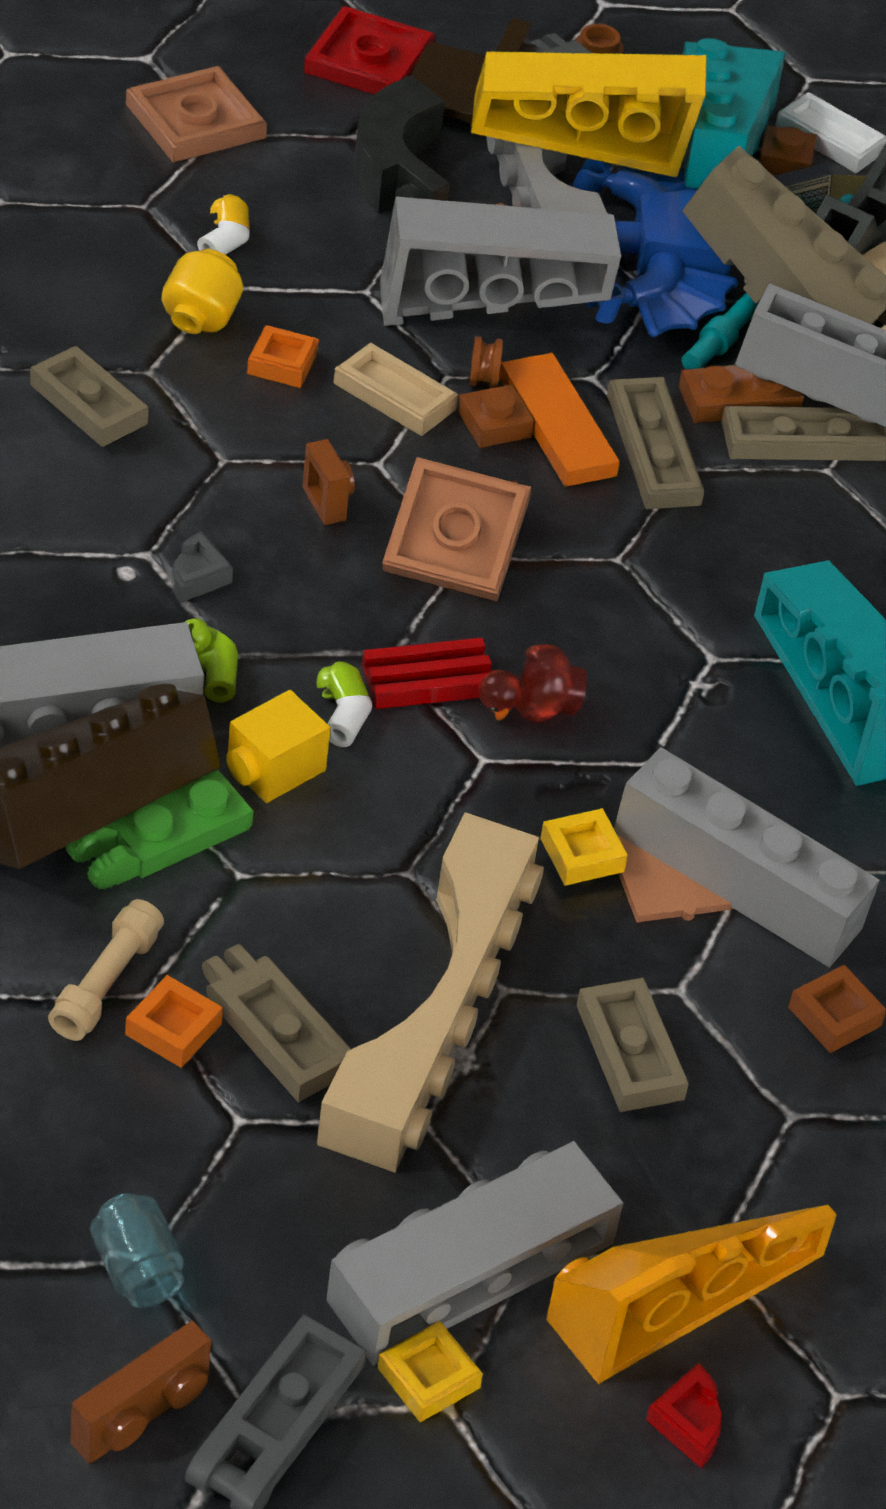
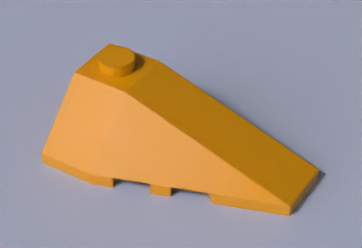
M827 1204L614 1246L590 1260L586 1257L578 1258L566 1265L556 1276L546 1320L594 1380L600 1384L824 1256L837 1214Z

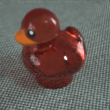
M539 644L525 650V655L528 658L523 666L520 679L509 671L496 669L487 673L480 681L478 689L480 700L486 708L495 713L496 720L504 719L509 710L517 707L523 718L534 723H543L554 718L558 713L573 716L578 712L585 696L587 674L585 668L571 665L562 649L552 644Z

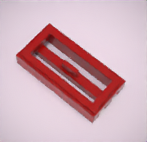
M483 638L363 650L362 669L375 709L492 697L496 695L498 682L495 672L490 673L492 663L489 655H484L485 643Z

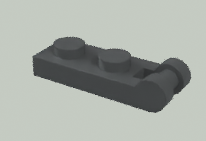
M303 1314L194 1455L186 1471L185 1482L205 1494L212 1489L231 1500L230 1509H263L271 1496L273 1488L364 1368L366 1350ZM237 1450L256 1460L247 1473L228 1462Z

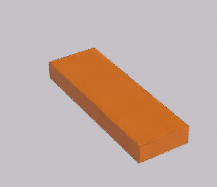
M553 353L501 362L500 380L504 386L513 385L535 420L533 435L564 487L617 477L620 464L619 459Z

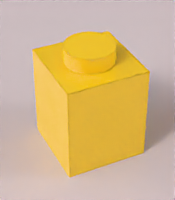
M290 689L230 721L228 752L226 755L227 766L238 783L244 786L248 785L267 804L326 771L331 727Z

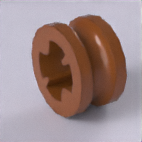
M475 336L469 380L470 387H476L480 382H486L490 388L498 387L503 339H496L494 343L487 344L482 340V337Z

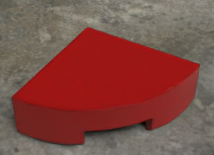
M699 1363L696 1364L649 1406L646 1417L647 1422L700 1468L711 1458L721 1432L722 1414L717 1398L718 1389L714 1380Z

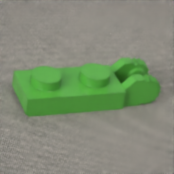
M216 770L65 847L67 853L77 863L80 861L82 863L87 860L90 861L93 857L97 858L88 867L87 875L95 887L99 890L102 888L105 890L137 876L141 878L149 876L249 830L253 824L254 811L222 773Z

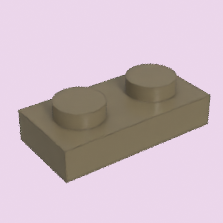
M74 346L30 367V385L101 447L148 424L149 407L78 346Z
M644 978L580 989L576 1006L619 1111L624 1112L685 1100L689 1085Z

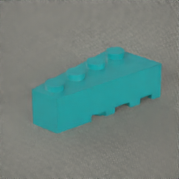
M711 38L701 39L698 43L685 41L683 55H706L705 98L683 158L685 187L699 189L711 171L738 146L744 149L751 157L753 153H756L761 134L765 133L769 117L773 115L776 108L785 52L728 46L721 40Z
M829 560L764 573L754 614L760 627L855 785L859 786L886 780V619Z

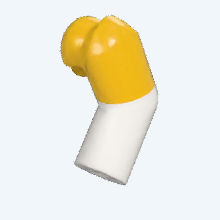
M232 194L224 195L222 198L214 201L210 214L217 213L218 219L214 223L218 228L199 238L197 246L199 251L202 249H213L226 255L246 243L250 237L249 208L240 197Z

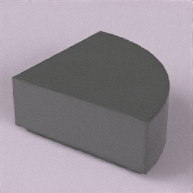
M202 531L184 541L181 545V552L174 561L172 570V587L180 603L232 583V565Z

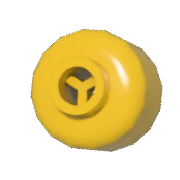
M202 249L201 251L188 252L177 261L163 287L161 300L166 312L171 316V321L180 330L189 334H198L201 331L218 332L227 325L242 296L244 285L236 264L231 258L217 250Z

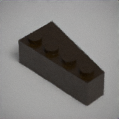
M173 684L150 686L141 690L138 693V697L0 747V864L21 869L220 768L221 765L205 695L179 691Z

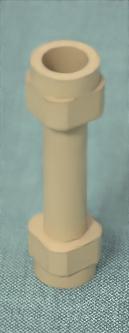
M136 899L119 912L113 921V938L80 984L78 986L74 984L67 985L55 1000V1006L49 1013L48 1020L51 1027L59 1035L69 1040L78 1041L95 1027L101 1018V1000L134 954L147 953L157 940L158 932L164 925V918L154 905L147 901Z

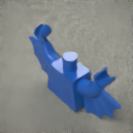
M587 159L578 172L572 187L600 194L604 186L611 189L612 195L628 202L637 210L635 222L615 221L620 252L635 255L637 278L626 281L623 287L614 283L610 300L587 302V308L599 307L595 319L601 323H613L622 304L627 303L629 306L639 308L648 334L655 338L670 329L689 328L695 330L698 327V322L704 316L715 312H723L726 309L725 295L731 289L737 287L738 280L735 277L729 276L731 265H724L682 212L698 190L697 188L685 187L684 169L680 167L677 178L622 166L621 171L614 174L610 173L611 169L607 162Z

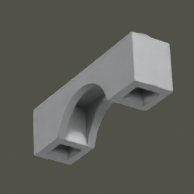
M487 136L488 150L490 154H496L499 161L501 183L503 186H509L512 193V206L607 214L599 193L574 188L553 176L565 170L566 153Z

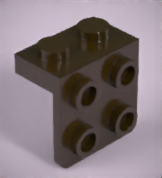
M512 18L495 52L536 53V45L529 44L532 23ZM439 43L428 44L411 75L445 101L443 116L465 121L472 125L475 92L486 55Z

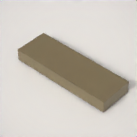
M664 377L610 380L607 396L645 509L701 506L704 488Z
M724 406L721 422L730 459L886 461V427L864 421L857 415L843 409Z

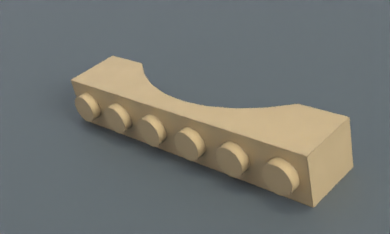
M466 812L464 813L442 859L436 899L447 924L452 957L448 969L431 996L406 1020L380 1037L346 1052L321 1104L317 1145L396 1173L407 1147L419 1150L431 1119L432 1111L426 1109L431 1095L438 1098L444 1096L455 1066V1059L449 1056L455 1045L464 1048L467 1046L478 1016V1009L473 1007L477 996L489 998L501 964V960L495 957L500 948L511 950L521 925L523 913L517 911L521 901L532 904L538 892L544 871L543 866L534 864L539 840L538 836Z

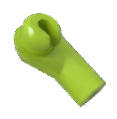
M193 618L185 621L188 624L202 670L206 672L204 689L206 697L220 703L231 700L235 696L238 651L234 642L220 631L208 627L202 619Z

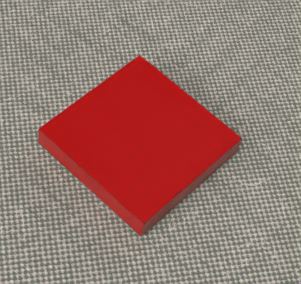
M343 6L305 57L304 73L375 95L384 87L410 76L426 46L430 43H435L436 34Z

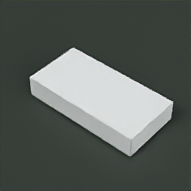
M809 92L778 112L776 127H794L802 132L817 134L814 150L854 173L859 172L875 161L886 144L885 135Z

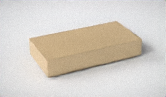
M371 342L335 368V385L420 436H423L457 410L459 394Z

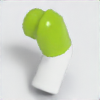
M338 661L332 666L323 667L319 671L316 684L317 688L327 687L322 696L328 700L335 699L338 705L327 723L331 727L329 742L338 747H348L353 743L370 714L372 701L358 669L347 662Z

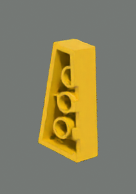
M486 52L475 92L471 133L677 178L705 98L706 55Z

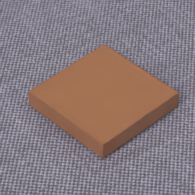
M219 66L126 89V105L173 163L266 138L267 122Z
M416 457L382 562L383 571L498 602L531 497V487Z

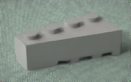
M395 197L380 279L384 326L404 324L403 317L430 314L431 321L453 318V311L486 307L487 314L508 312V307L517 303L534 301L538 308L610 300L621 259L614 214Z

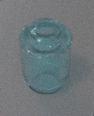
M125 1193L105 1202L91 1223L90 1234L115 1291L119 1295L127 1297L132 1306L140 1308L159 1304L178 1292L184 1282V1277L181 1273L184 1260L157 1201L149 1196Z

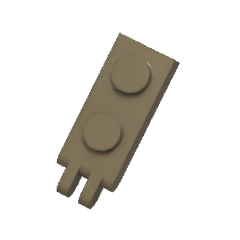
M236 944L224 952L227 965L218 956H213L202 963L203 973L210 983L206 987L208 998L223 1007V1018L298 1103L331 1085L350 1047L270 958L263 956L254 960L243 946Z

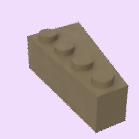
M740 146L734 149L711 171L682 210L724 265L735 264L742 273L745 282L743 289L755 304L760 302L770 283L872 325L886 311V275L870 263L841 234L834 231L806 206L798 196L788 190L759 161L751 157Z

